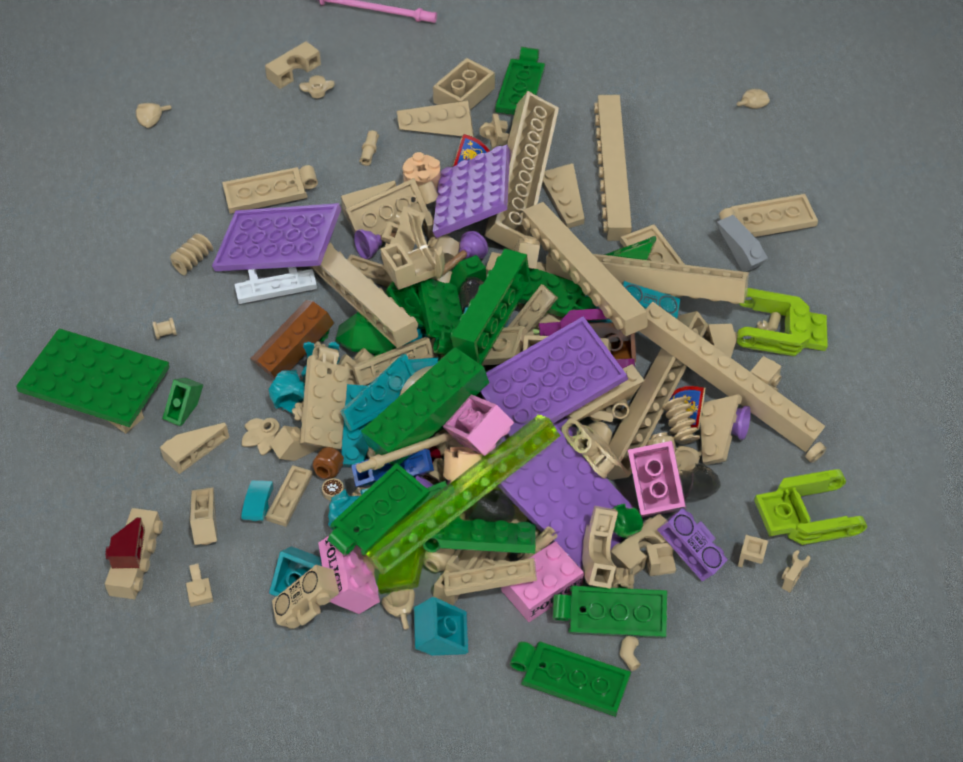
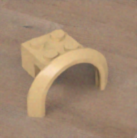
M410 211L408 212V217L417 249L405 252L399 242L380 249L384 268L398 290L432 277L439 279L442 277L445 268L443 248L440 246L438 251L436 248L434 249V260L424 238L420 216L418 213Z

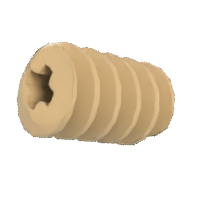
M196 233L186 243L182 244L176 252L171 254L172 265L180 274L186 275L187 270L193 269L192 265L197 266L198 261L203 260V256L209 255L208 251L213 252V246L205 236Z
M688 397L672 399L663 406L664 410L668 411L666 418L670 419L668 421V425L672 427L670 432L672 435H675L673 437L675 443L688 444L700 439L699 435H693L694 432L698 431V428L690 426L695 423V419H688V417L693 415V411H686V409L691 407L690 403H684Z

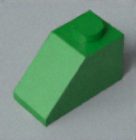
M477 255L460 261L451 271L449 283L456 285L458 295L479 287L486 280V267Z
M188 378L173 379L162 419L182 426L198 405L203 384Z

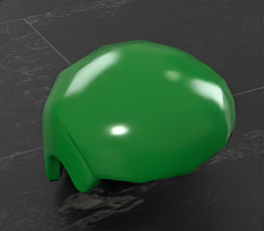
M625 503L612 508L618 511L613 532L622 538L633 536L641 532L643 528V520L639 511L636 508H626Z

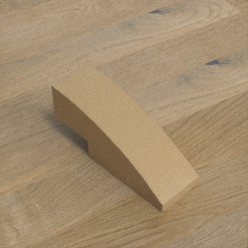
M457 549L446 563V570L434 584L433 597L454 605L461 594L446 597L444 574L474 569L484 551Z

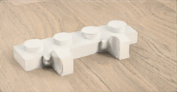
M288 267V274L258 279L256 269H249L250 280L235 284L238 303L242 304L317 289L313 269L297 271L296 267Z

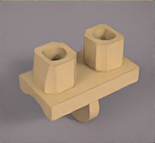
M493 114L492 122H485L479 129L482 137L490 139L492 149L499 145H507L510 135L506 133L507 121L499 120L498 114Z

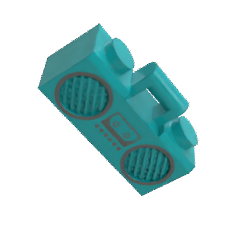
M626 281L622 283L626 290L645 309L654 302L677 319L680 298Z

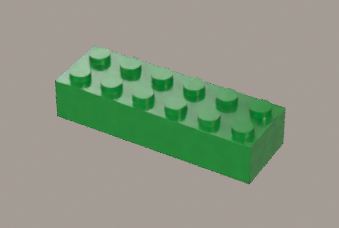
M509 249L503 250L502 254L497 257L492 270L488 271L486 280L479 286L477 295L471 299L469 308L461 315L458 326L451 332L450 338L453 348L456 347L480 365L483 364L530 284L527 254Z
M454 347L361 430L367 445L382 456L427 440L453 416L471 394L476 396L489 384L484 367ZM410 455L394 460L389 463L393 466L396 463L400 465Z

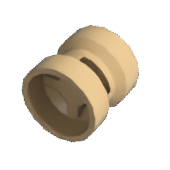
M435 459L432 463L434 471L424 475V478L433 485L445 481L444 460Z

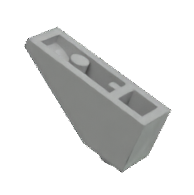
M734 215L716 222L742 272H749L760 267L768 259L759 241Z

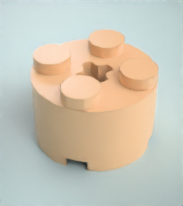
M421 152L413 154L403 164V182L415 178L416 184L419 187L432 181L437 191L438 182L441 178L439 160L432 156L424 155Z
M451 447L450 451L446 448L444 450V477L446 480H451V484L456 485L464 484V481H472L473 484H485L488 478L489 453L484 456L468 447Z

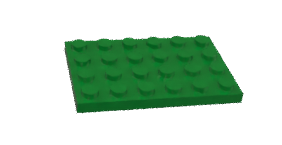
M59 328L16 385L17 392L130 428L170 366L167 361Z

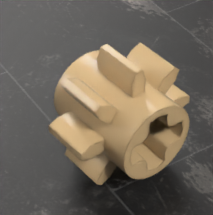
M616 568L611 588L633 589L634 574L629 575L627 568Z

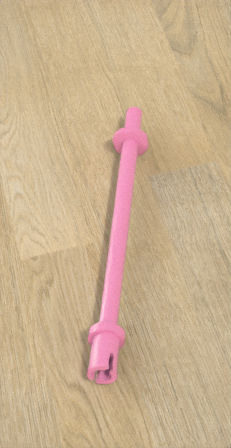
M319 0L323 6L326 2L414 17L417 22L435 23L437 20V12L424 11L422 8L414 11L358 0Z

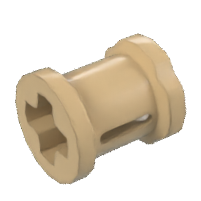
M173 318L160 323L152 322L157 340L162 336L177 335Z

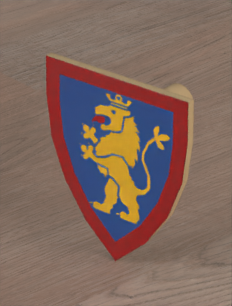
M463 134L453 166L458 165L463 160L473 159L480 153L490 152V150L480 140Z
M685 386L676 389L670 400L688 397L684 403H690L691 407L686 409V411H693V415L688 417V419H695V423L690 426L697 427L699 430L705 388Z

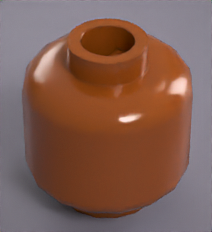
M333 447L322 448L313 460V469L321 478H334L343 467L344 457L341 452Z

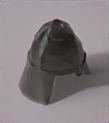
M469 276L462 284L459 292L462 314L465 311V307L469 306L471 299L477 295L479 286L484 283L479 278Z
M695 463L693 471L681 470L683 474L680 475L685 501L707 498L716 493L721 487L718 475L710 467L703 464Z
M479 484L472 496L474 505L468 507L465 514V520L471 521L475 519H482L486 522L503 520L509 523L516 518L515 508L510 499L501 491L496 489L493 492L483 484Z

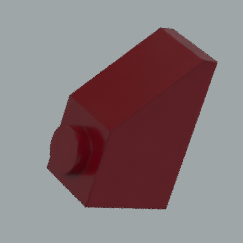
M141 517L135 518L111 537L110 546H106L105 556L106 560L110 561L112 569L140 568L145 534Z

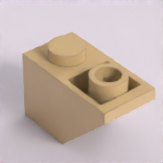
M283 426L270 443L279 459L296 461L321 448L301 444V428Z

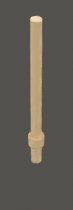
M446 432L382 456L379 454L372 456L368 461L357 464L356 469L359 473L369 469L376 470L382 468L386 463L455 438Z

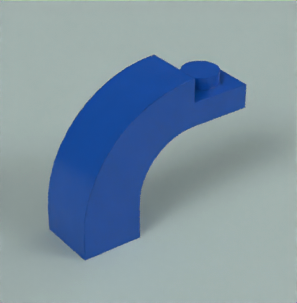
M428 449L411 454L400 464L414 478L417 475L420 476L434 471L430 450ZM386 463L382 468L376 470L369 469L361 473L356 469L357 464L351 465L356 487L370 488L393 465Z

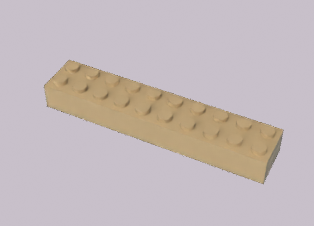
M529 91L526 92L517 104L507 143L510 149L507 210L489 217L484 235L513 251L519 238L524 239V236L531 235L530 231L526 230L522 225V210L538 204L559 110L555 105Z

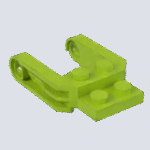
M748 288L746 297H751L752 299L745 300L744 303H739V305L753 308L755 311L777 312L780 315L786 316L785 333L743 327L737 331V343L739 346L789 356H796L804 348L821 351L827 349V315L810 312V306L800 297ZM744 336H751L752 338H750V339H745V338H743V337H744Z
M839 469L783 478L777 491L758 494L754 498L769 536L787 534L788 538L806 545L855 536L867 529V524L862 516L849 518L848 516L810 522L811 518L801 496L834 491L843 487L846 479Z

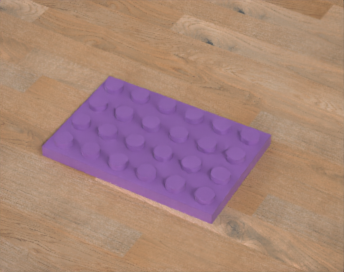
M507 145L497 146L490 152L480 153L473 159L463 160L458 165L446 167L440 172L441 178L438 182V197L436 199L433 233L436 238L507 210L510 149Z
M339 203L236 210L212 267L215 271L320 266L341 207Z
M583 316L486 372L489 384L480 393L486 401L498 405L514 422L507 434L516 446L627 381L628 377Z
M554 423L545 428L491 479L541 532L548 526L556 531L554 534H557V538L551 543L556 541L582 571L584 535L587 524L590 525L594 506L612 509L614 506L625 503L626 508H634L607 478H602L593 470L590 463L571 446L564 437V434ZM614 532L612 534L610 552L617 543L624 539Z

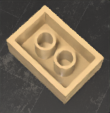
M466 58L433 86L434 103L441 105L469 101L471 110L495 89V72Z

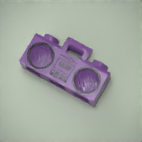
M684 508L674 513L657 529L701 581L714 575L728 560L723 550L713 543L716 539L701 521L696 523L693 515Z

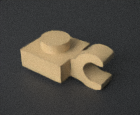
M798 550L793 554L792 567L787 566L782 575V579H784L782 589L789 593L810 561V556H807L803 561L799 560L798 555L800 551Z
M199 564L189 565L193 581L186 583L190 606L214 602L209 578L202 579Z

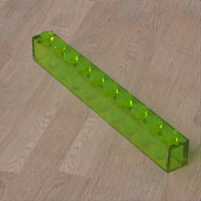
M538 414L403 519L365 555L372 566L382 575L387 573L559 438L560 434L551 420Z

